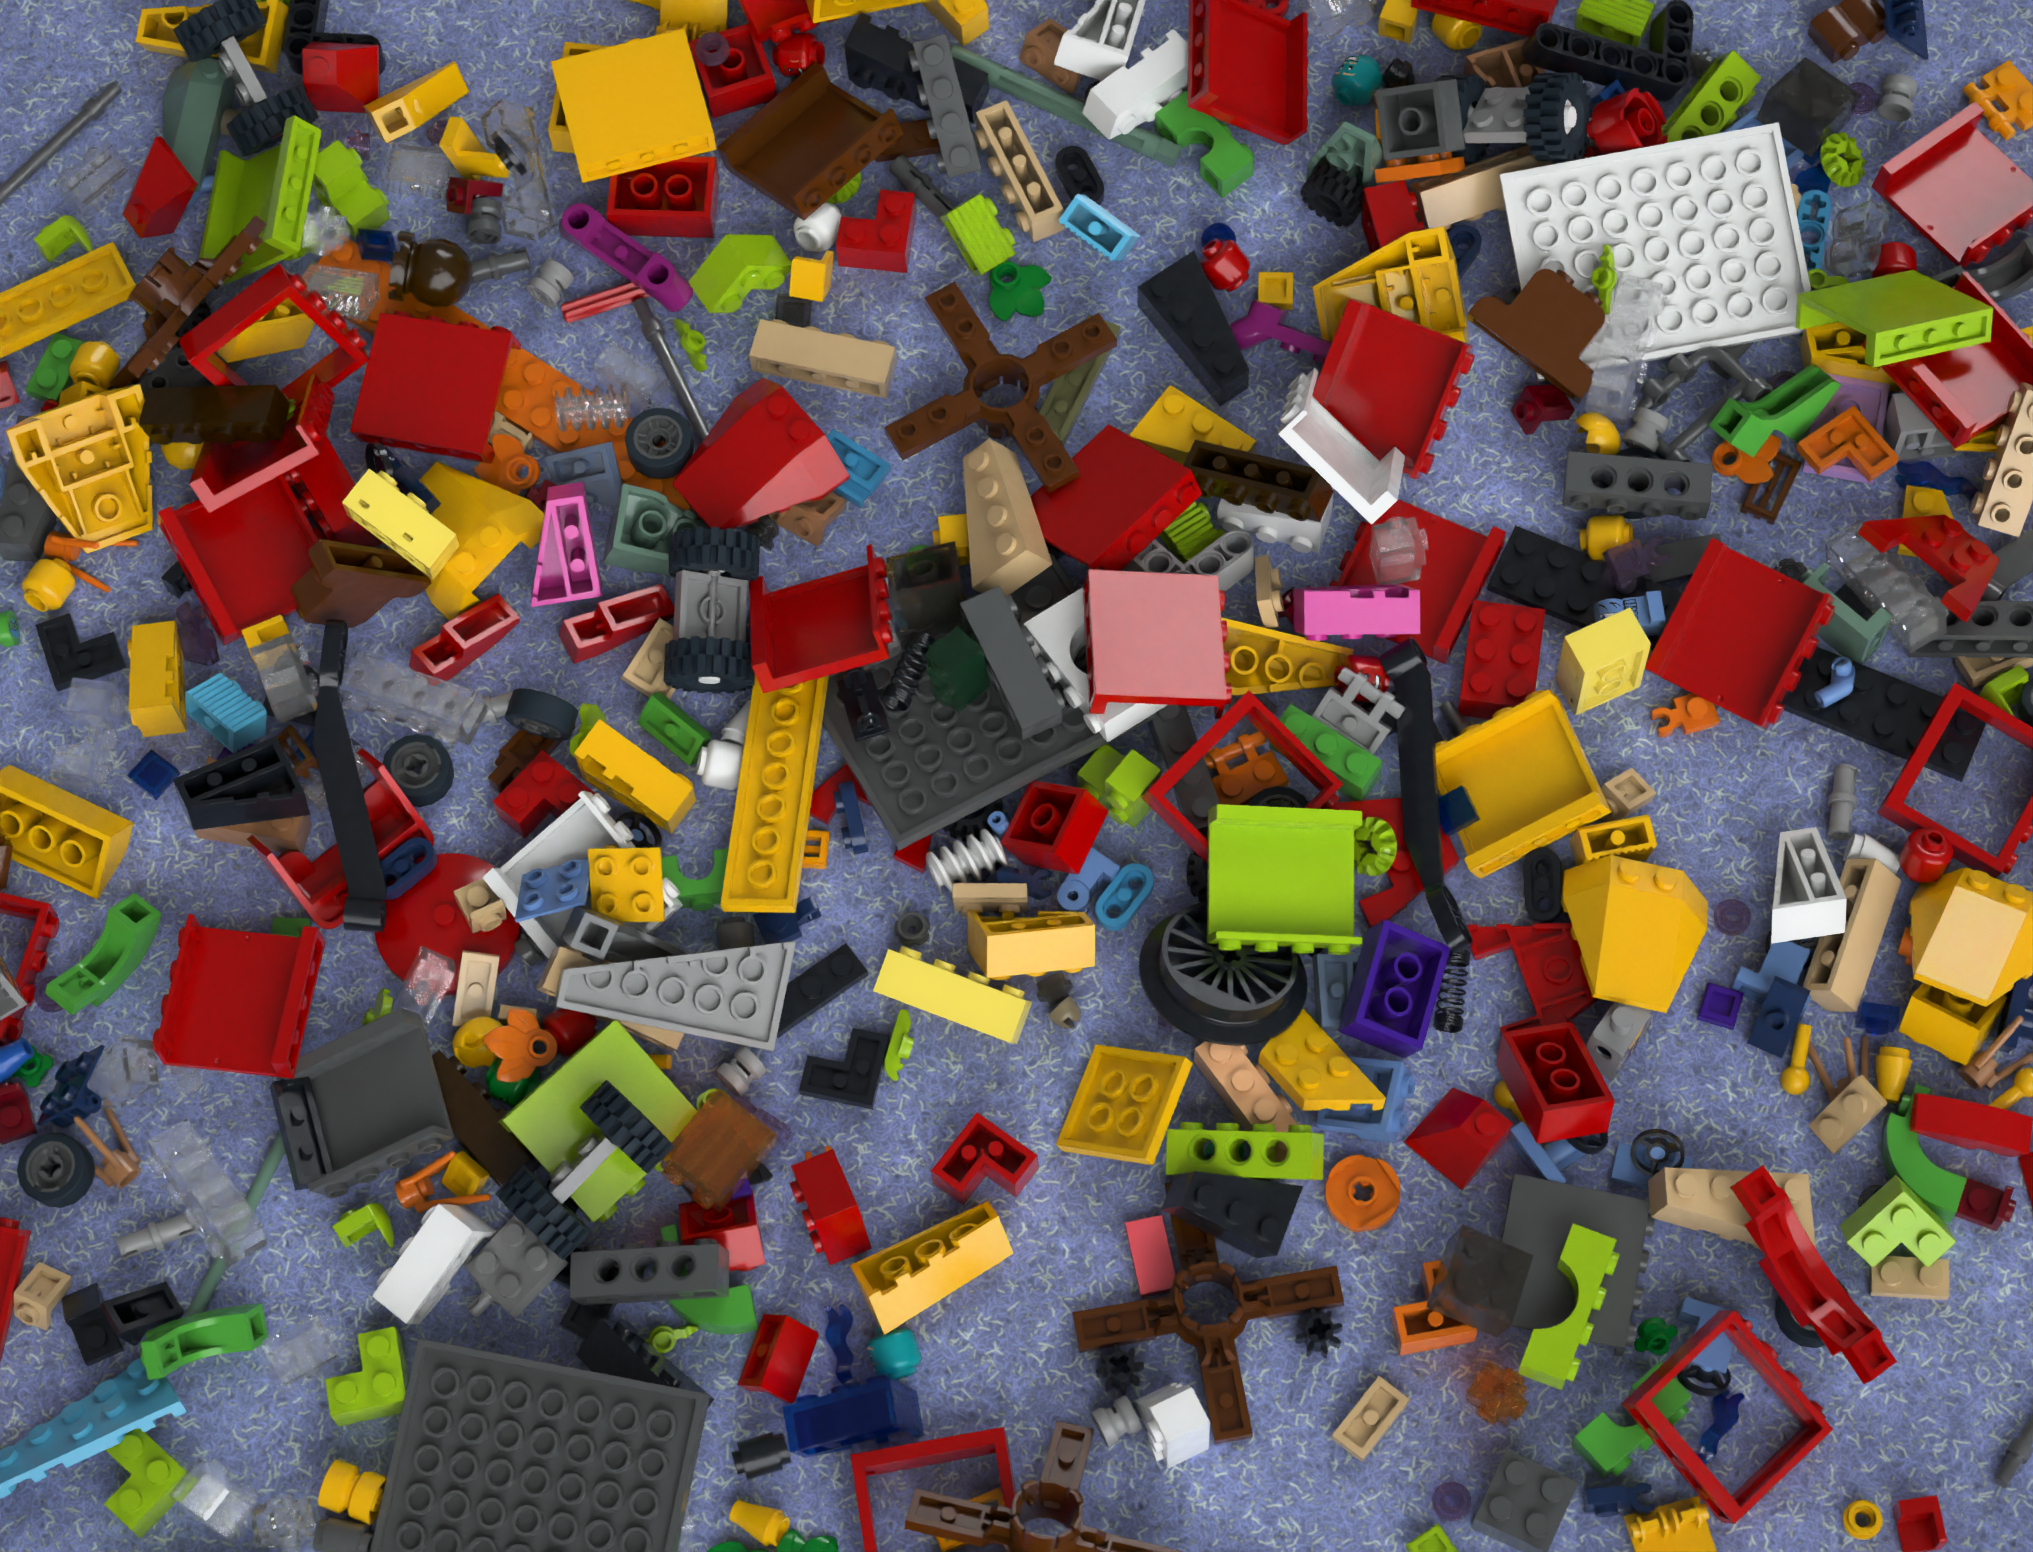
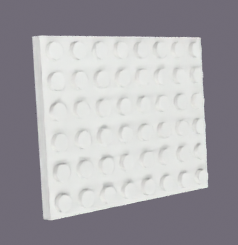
M1779 122L1500 174L1499 179L1520 291H1522L1537 271L1550 269L1556 272L1560 269L1574 280L1573 286L1584 294L1586 291H1589L1598 297L1599 291L1592 284L1591 275L1597 267L1601 266L1602 261L1599 260V256L1603 254V246L1609 244L1612 248L1617 281L1612 289L1610 314H1605V321L1600 333L1579 358L1593 371L1670 358L1680 353L1683 355L1692 354L1706 347L1725 348L1804 332V329L1799 330L1795 328L1797 294L1809 292L1811 287ZM1536 372L1537 382L1546 380Z

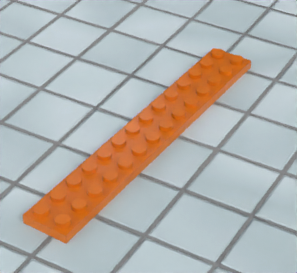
M342 234L303 279L307 285V290L310 293L316 290L325 300L329 309H336L343 318L373 337L380 313L393 314L394 311L407 312L413 315L414 318L424 320L426 316H435L444 319L446 323L458 325L459 321H468L478 325L481 329L491 330V328L453 304L448 307H431L419 302L411 293L406 294L403 302L389 299V292L392 289L396 290V287L389 286L391 265ZM523 348L521 350L510 349L495 411L505 416L507 422L524 431L527 435L531 432L533 439L555 453L612 441L622 484L625 483L658 491L668 497L667 501L684 511L688 509L695 513L672 486V482L678 474L665 479L649 478L639 473L630 463L625 436L627 427L633 420L632 417ZM662 440V442L656 445L655 447L664 446L665 441Z

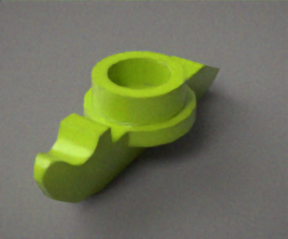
M1605 244L1603 246V254L1599 256V260L1602 261L1601 266L1593 271L1591 282L1599 291L1598 298L1603 303L1601 308L1605 314H1610L1612 289L1616 284L1617 274L1614 270L1615 260L1612 248L1609 244Z
M1821 269L1808 271L1811 291L1848 283V278L1828 276Z
M674 319V326L679 335L681 346L686 351L691 365L697 371H706L708 365L705 363L707 357L701 353L706 343L704 336L696 330H691L689 324L682 319Z
M905 1009L900 1010L884 1059V1069L888 1077L893 1081H898L897 1072L901 1071L904 1064L900 1063L901 1058L908 1060L914 1043V1038L908 1037L911 1019L909 1012Z
M686 1324L671 1328L668 1325H658L650 1331L649 1337L643 1339L658 1352L667 1353L674 1348L677 1339L688 1338L689 1335L697 1332L699 1327L693 1324Z

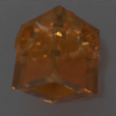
M1488 1361L1466 1392L1467 1402L1477 1408L1475 1413L1487 1423L1495 1425L1498 1422L1506 1427L1511 1418L1518 1421L1529 1405V1401L1525 1399L1527 1397V1386L1523 1384L1525 1379L1508 1367L1503 1371ZM1496 1395H1504V1397L1499 1398Z

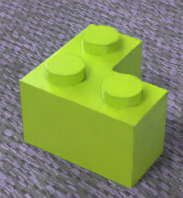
M336 140L317 154L312 187L319 202L358 243L390 219L387 210L389 201L378 187L373 189L367 183L368 178L360 167L363 161L352 147L346 149L339 140Z
M725 234L688 283L709 313H732L741 307L742 300L751 289L773 290L779 287L791 270L792 263L773 235Z
M1105 744L1099 747L1077 772V787L1086 789L1109 811L1108 815L1114 821L1121 825H1124L1126 822L1135 828L1151 810V807L1141 797L1161 778V769L1134 749L1124 757L1111 746Z
M1897 1175L1891 1178L1840 1225L1846 1242L1873 1268L1901 1242L1927 1267L1932 1265L1956 1243L1949 1226Z
M395 1326L357 1334L363 1371L325 1379L330 1416L338 1427L402 1412L409 1376L403 1338Z
M140 1428L125 1433L124 1439L119 1444L106 1449L131 1476L104 1505L141 1539L196 1481Z

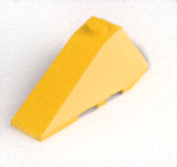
M1221 617L1222 621L1227 622V639L1223 643V651L1229 652L1230 657L1229 671L1225 674L1226 683H1231L1232 695L1234 696L1244 695L1248 690L1252 694L1334 686L1336 666H1341L1346 656L1352 655L1354 649L1321 641L1306 640L1305 637Z

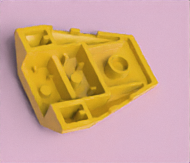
M1445 226L1409 232L1312 286L1322 339L1333 342L1349 298L1469 344L1468 322L1456 258Z
M140 384L104 391L30 416L5 430L17 466L72 537L99 543V548L97 549L82 548L87 554L153 530L152 485L150 484L152 451H150L149 436L138 425L145 401Z
M436 462L420 479L441 503L430 515L456 533L459 548L434 580L430 578L432 584L425 591L431 603L450 621L481 603L472 592L520 541L530 550L539 542L544 513L524 497Z
M1614 855L1564 870L1562 875L1561 905L1563 911L1568 912L1572 924L1570 931L1573 940L1578 941L1582 953L1580 961L1592 996L1594 998L1666 1013L1707 931L1708 901L1682 870Z
M1967 867L1944 874L1938 881L1919 884L1908 907L1912 920L1910 936H1913V946L1911 949L1913 979L1987 1007L2010 991L2016 981L2021 978L2026 980L2032 976L2033 892L2027 891L2020 885L2006 883L1990 877L1983 871L1972 870Z

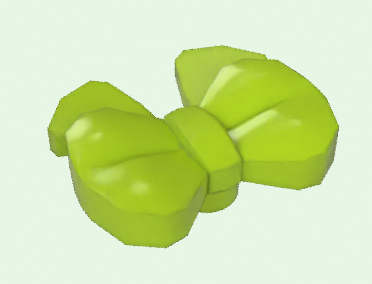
M582 703L579 713L582 725L579 733L572 737L569 745L570 753L574 758V752L596 722L601 719L606 723L605 713H602L595 704Z
M383 987L379 990L374 1009L368 1008L363 1016L362 1026L391 1013L393 997L388 996L390 990Z

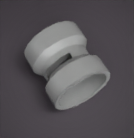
M1892 74L1885 77L1881 90L1884 96L1879 100L1878 114L1884 119L1897 122L1910 119L1913 110L1911 100L1915 98L1918 87L1917 82L1913 78L1902 74Z
M546 259L540 267L539 276L531 279L526 286V290L536 301L549 308H554L561 298L560 292L568 289L574 277L559 262Z
M1637 407L1632 418L1635 425L1626 430L1622 441L1630 448H1642L1655 454L1659 445L1657 440L1658 434L1666 431L1669 420L1653 410Z
M743 1045L733 1053V1059L729 1063H723L715 1070V1074L720 1081L739 1098L749 1090V1084L753 1080H760L767 1073L763 1063Z
M1126 1395L1114 1400L1113 1407L1105 1409L1100 1407L1091 1412L1094 1424L1107 1447L1119 1442L1120 1437L1124 1433L1133 1435L1142 1430L1140 1420Z

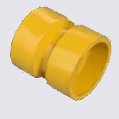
M336 1459L329 1467L322 1482L318 1505L321 1508L338 1514L348 1510V1516L354 1520L371 1525L379 1514L387 1476L373 1471H365L360 1475L358 1466Z

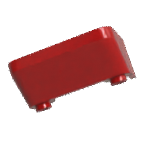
M363 748L356 752L375 778L373 782L363 789L380 862L412 838L420 837L427 839L433 846L434 837L432 832L385 766ZM251 835L247 838V841L277 881L313 922L323 929H333L343 923L344 905L349 891L337 843L311 863L303 853L297 850H288L275 857L256 837Z

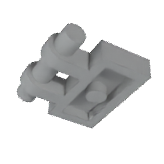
M1345 667L1338 676L1340 681L1349 686L1345 693L1342 694L1331 687L1311 717L1374 756L1392 730L1390 726L1381 721V718L1387 712L1398 720L1406 708L1395 701L1396 696L1388 691L1383 693L1367 682L1369 678L1361 672L1356 674ZM1358 694H1361L1376 705L1371 713L1353 702Z

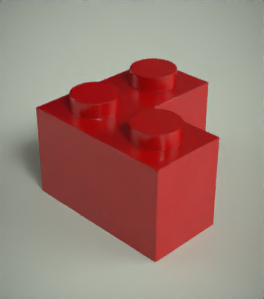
M880 190L875 220L841 216L836 244L839 266L907 273L917 214L915 193Z
M542 750L493 800V805L498 817L525 839L549 813L556 819L580 799L578 794L581 791L591 792L593 795L595 792Z
M976 1112L931 1170L932 1181L935 1186L962 1205L966 1203L985 1177H988L1014 1197H1017L1039 1169L1038 1155Z
M834 1149L791 1165L795 1181L789 1184L797 1204L804 1202L807 1207L801 1213L810 1232L809 1236L816 1254L824 1252L830 1266L872 1249L857 1202Z

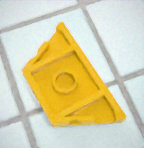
M1302 1009L1298 1018L1288 1029L1270 1039L1260 1051L1258 1060L1260 1065L1302 1111H1320L1325 1108L1349 1110L1351 1104H1371L1372 1110L1384 1108L1386 1097L1304 1009Z

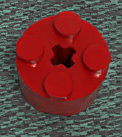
M1634 88L1602 101L1595 106L1592 120L1587 122L1586 130L1589 138L1596 142L1602 155L1667 143L1668 135L1662 137L1661 127L1666 124L1665 116L1652 94L1647 91L1640 93L1638 92L1640 88Z

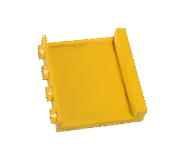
M684 28L666 30L659 35L643 39L634 38L623 44L611 47L602 46L590 52L578 55H565L558 60L550 61L582 183L717 150L714 132Z
M1549 689L1529 694L1525 698V702L1513 708L1506 707L1498 710L1493 714L1492 719L1481 725L1473 724L1464 728L1460 732V736L1450 741L1435 743L1438 790L1467 853V857L1464 858L1469 871L1480 879L1525 857L1530 851L1544 847L1574 832L1577 828L1584 827L1611 813L1560 698Z

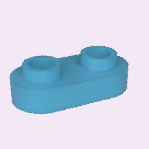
M1131 863L1124 866L1099 897L1095 906V914L1098 923L1103 928L1110 931H1118L1125 928L1150 897L1154 888V878L1148 867L1140 863ZM1131 881L1141 882L1142 887L1137 890L1131 889L1129 887ZM1110 909H1118L1121 914L1117 918H1111L1107 915V912Z

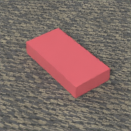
M1162 1215L1125 1222L1140 1297L1144 1298L1169 1293L1176 1275Z

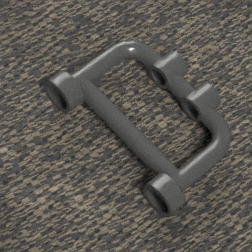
M1716 347L1701 348L1688 358L1682 353L1674 356L1667 365V369L1671 373L1663 381L1660 382L1656 377H1652L1643 384L1640 392L1645 397L1635 406L1632 418L1637 407L1651 410L1664 404L1668 400L1671 391L1680 383H1686L1691 380L1696 374L1697 368L1707 361L1718 363L1737 384L1669 445L1660 436L1657 439L1659 445L1656 453L1663 460L1693 462V458L1684 449L1709 428L1710 423L1730 397L1736 401L1743 398L1747 403L1754 402L1772 392L1773 386L1763 377L1754 379L1722 349Z

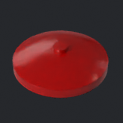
M445 853L437 854V864L428 875L400 897L386 900L384 931L374 932L379 952L390 971L411 988L433 995H456L463 950L500 955L498 976L513 958L516 952L514 943L521 938L520 933H522V926L519 922H515V917L507 907L506 919L502 920L498 927L486 932L480 930L472 933L454 898L453 891L482 879L485 874L496 867L485 860L471 855ZM424 858L417 861L415 864H419L421 861L424 860ZM392 880L388 886L394 884L396 880Z

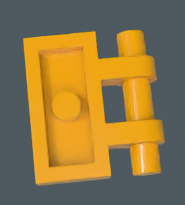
M2010 60L1982 76L1980 83L1985 90H1980L1974 82H1970L1963 88V93L1969 98L1968 104L1976 102L1984 110L1983 115L1989 121L1988 126L1994 133L1999 132L2006 141L2010 140L2017 133L2011 126L2012 123L2015 122L2023 132L2033 126V86ZM1996 100L2004 111L1999 112L1991 102Z

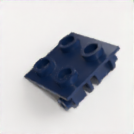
M1882 0L1885 8L1884 29L1887 35L1921 58L1929 59L1923 0Z
M100 1045L89 1052L84 1051L78 1058L70 1062L65 1061L60 1066L55 1075L57 1083L53 1091L47 1094L40 1105L42 1114L36 1125L41 1126L51 1121L61 1128H67L75 1123L74 1116L79 1115L82 1119H85L100 1110L102 1105L101 1097L87 1088L86 1085L105 1046Z

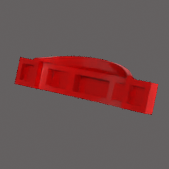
M1764 1165L1733 1184L1730 1188L1751 1217V1220L1745 1223L1744 1226L1765 1255L1757 1263L1801 1328L1811 1323L1832 1356L1842 1351L1863 1384L1872 1381L1895 1364L1897 1361L1882 1340L1881 1332L1856 1305L1830 1271L1800 1223L1788 1195L1782 1188L1777 1186Z

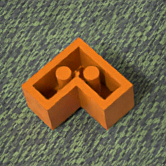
M1461 1256L1423 1263L1420 1276L1426 1301L1393 1307L1391 1321L1399 1356L1475 1342L1478 1328Z

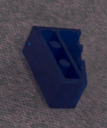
M887 1375L870 1377L866 1379V1384L853 1387V1385L836 1386L830 1389L831 1394L821 1397L815 1394L800 1396L795 1399V1404L783 1407L790 1452L803 1458L853 1449L852 1445L876 1439L877 1444L889 1442L888 1435L904 1431L912 1433L913 1437L924 1436L917 1391L889 1378Z

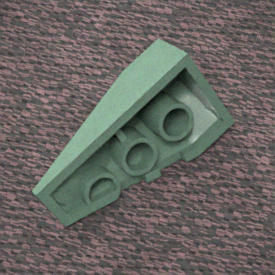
M215 57L201 59L197 62L189 61L173 71L163 96L164 141L196 181L197 186L194 191H200L221 135L220 126L223 113L227 108H231L235 98L234 90H236V83L232 76L229 78L225 77L217 62L219 58Z
M1344 121L1307 164L1306 181L1316 166L1328 164L1329 167L1332 165L1336 166L1339 172L1342 169L1348 172L1347 176L1349 178L1355 177L1357 179L1355 183L1362 184L1364 188L1385 183H1376L1374 169L1386 167L1383 151L1376 136L1347 121Z
M623 483L608 529L603 563L637 572L670 575L668 570L671 534L674 535L676 531L683 532V529L687 528L696 530V527L709 528L703 521L696 518L697 514L688 509L684 511L667 501L668 497L658 491Z

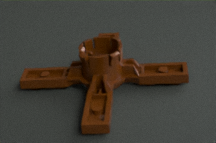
M255 215L238 236L234 235L214 259L199 258L191 266L174 253L175 249L173 247L168 248L128 295L127 300L129 302H136L150 314L142 324L147 340L110 382L112 386L117 389L126 387L129 382L133 385L138 384L149 371L147 367L152 371L156 369L166 357V354L180 339L175 333L190 313L212 288L218 290L228 277L231 278L244 263L240 257L244 252L250 256L262 243L263 239L258 235L267 225Z
M955 282L924 297L926 307L968 369V373L964 379L963 391L953 396L945 394L884 427L887 438L902 461L976 422L985 432L987 425L988 437L993 439H1002L1003 429H1005L1006 437L1011 436L1048 493L1078 478V468L1044 416L1039 415L1037 412L1038 408L1034 406L1039 399L1040 387L1117 346L1116 337L1100 313L1039 344L1036 352L1021 359L1011 354H999L990 340V334ZM1000 376H1003V384H1011L1017 387L1020 381V389L1025 393L1022 400L1007 408L990 407L983 404L979 398L982 396V392H986L1000 384Z
M1172 1182L1165 1183L1166 1196ZM1170 1214L1181 1271L1177 1273L1169 1295L1073 1312L1079 1353L1111 1348L1116 1344L1122 1346L1155 1340L1157 1336L1176 1333L1185 1343L1197 1348L1214 1445L1253 1438L1234 1340L1244 1331L1248 1320L1263 1317L1269 1320L1308 1313L1313 1308L1315 1311L1344 1306L1337 1266L1240 1282L1238 1276H1234L1236 1270L1230 1264L1222 1262L1219 1265L1215 1240L1212 1235ZM1215 1282L1225 1286L1234 1295L1235 1302L1238 1305L1234 1313H1228L1227 1318L1229 1322L1223 1321L1215 1325H1202L1198 1328L1199 1323L1191 1320L1187 1315L1183 1317V1311L1186 1310L1183 1303V1294L1191 1286L1198 1283Z
M1056 1421L1039 1484L1035 1479L1021 1484V1490H1018L1012 1501V1508L999 1505L989 1506L915 1488L905 1520V1529L979 1547L995 1543L1003 1545L1005 1552H1184L1108 1534L1100 1529L1084 1525L1082 1520V1503L1084 1499L1079 1492L1093 1441L1094 1429ZM1036 1518H1048L1062 1523L1068 1530L1057 1534L1056 1545L1054 1546L1055 1538L1053 1536L1039 1535L1029 1530L1025 1532L1026 1527L1023 1524Z

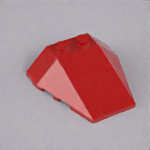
M763 377L734 398L672 482V486L709 529L711 527H719V529L725 530L726 528L737 529L757 522L759 517L779 511V514L789 511L791 506L811 500L812 503L823 499L850 479V475L826 435L782 385Z

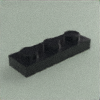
M847 943L787 984L777 1038L868 976L867 969Z
M301 1077L273 1081L270 1085V1091L295 1191L309 1189V1183L333 1172L310 1078Z

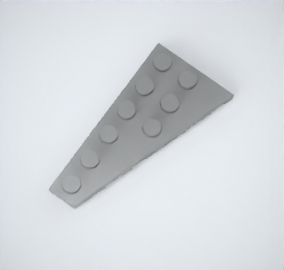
M796 941L561 969L554 1007L774 1051Z

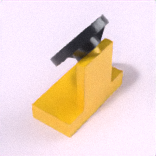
M450 116L439 146L462 178L478 180L482 176L508 178L510 173L508 170L517 172L521 176L528 172L498 134L491 138L495 143V153H487L463 118Z

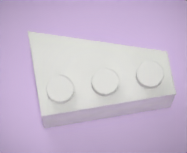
M1174 1381L1133 1401L1148 1430L1146 1432L1149 1438L1147 1445L1156 1462L1163 1460L1167 1469L1209 1449L1210 1421L1191 1386H1182L1181 1383L1177 1384Z

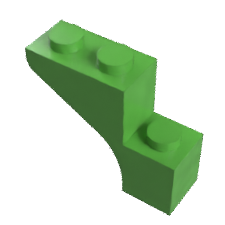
M1812 364L1757 401L1744 403L1730 397L1709 427L1731 445L1754 458L1775 429L1799 442L1840 388L1841 384L1821 368Z

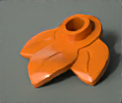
M505 434L492 436V446L495 452L492 464L481 462L474 468L475 473L481 480L516 495H519L522 490L529 489L531 485L534 486L538 482L541 473L538 461L534 457L525 454L522 443L515 437ZM524 466L528 467L526 478H522L520 474Z
M1770 435L1754 458L1724 439V443L1717 446L1712 454L1713 467L1718 474L1726 477L1737 476L1747 484L1766 482L1774 477V472L1768 462L1777 455L1781 439L1775 435ZM1728 457H1736V461L1734 463L1729 465L1724 464L1725 460Z
M509 1009L507 1014L508 1026L497 1027L487 1033L482 1039L485 1046L493 1054L503 1059L496 1074V1079L502 1082L513 1083L519 1082L522 1078L528 1079L536 1067H543L549 1064L557 1053V1043L553 1035L546 1030L540 1029L536 1017L523 1009ZM535 1041H541L545 1045V1052L543 1054H537L533 1051L532 1045Z

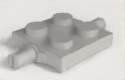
M514 1215L465 1266V1269L477 1280L479 1288L482 1290L466 1308L478 1318L494 1302L516 1318L568 1265V1261L566 1259L562 1260Z

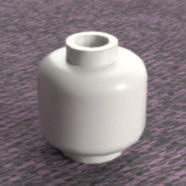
M825 202L806 220L797 217L793 228L798 244L805 250L825 252L831 248L838 238L842 216L839 209L835 205Z
M721 740L710 741L707 747L702 746L700 749L696 775H701L702 783L706 786L730 791L736 789L739 783L744 748L736 743Z

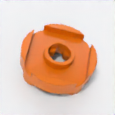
M1364 1155L1346 1157L1339 1161L1330 1171L1325 1184L1326 1207L1330 1215L1340 1225L1347 1227L1352 1232L1376 1230L1387 1224L1394 1217L1400 1203L1399 1178L1393 1168L1379 1158L1373 1159L1371 1157H1364ZM1359 1184L1363 1189L1370 1187L1372 1189V1192L1369 1194L1370 1200L1365 1202L1362 1199L1356 1200L1353 1197L1356 1194L1354 1187Z

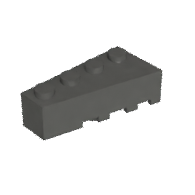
M18 415L16 424L30 416ZM11 450L0 507V554L4 560L36 562L40 560L44 552V544L48 534L54 530L57 524V516L17 466Z
M997 586L960 603L961 628L966 638L970 636L974 646L973 650L979 662L987 659L988 663L985 664L989 680L996 691L1002 690L1001 700L1021 739L1025 740L1062 723V709H1065L1066 706L1057 688L1051 690L1046 678L1050 677L1043 658L1039 657L1036 659L1030 648L1034 646V641L1026 626L1020 628L1015 618L1019 612L1010 594L1004 596L1000 586Z

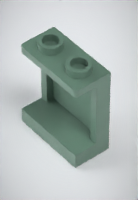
M1823 562L1816 570L1811 567L1804 573L1799 582L1823 594L1826 592L1835 599L1832 603L1835 606L1832 619L1827 626L1821 625L1816 635L1843 657L1863 664L1882 645L1892 615L1881 607L1866 621L1824 586L1830 569L1827 563Z

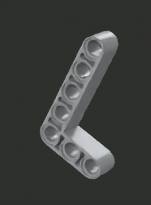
M1239 529L1231 530L1183 565L1154 539L1123 569L1135 572L1218 575L1219 590H1224L1225 592L1254 569L1253 541L1248 532Z

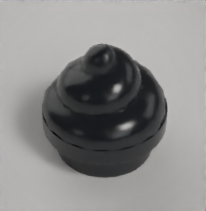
M1395 58L1382 74V81L1386 83L1385 88L1415 85L1412 64L1407 60L1402 62L1399 58Z

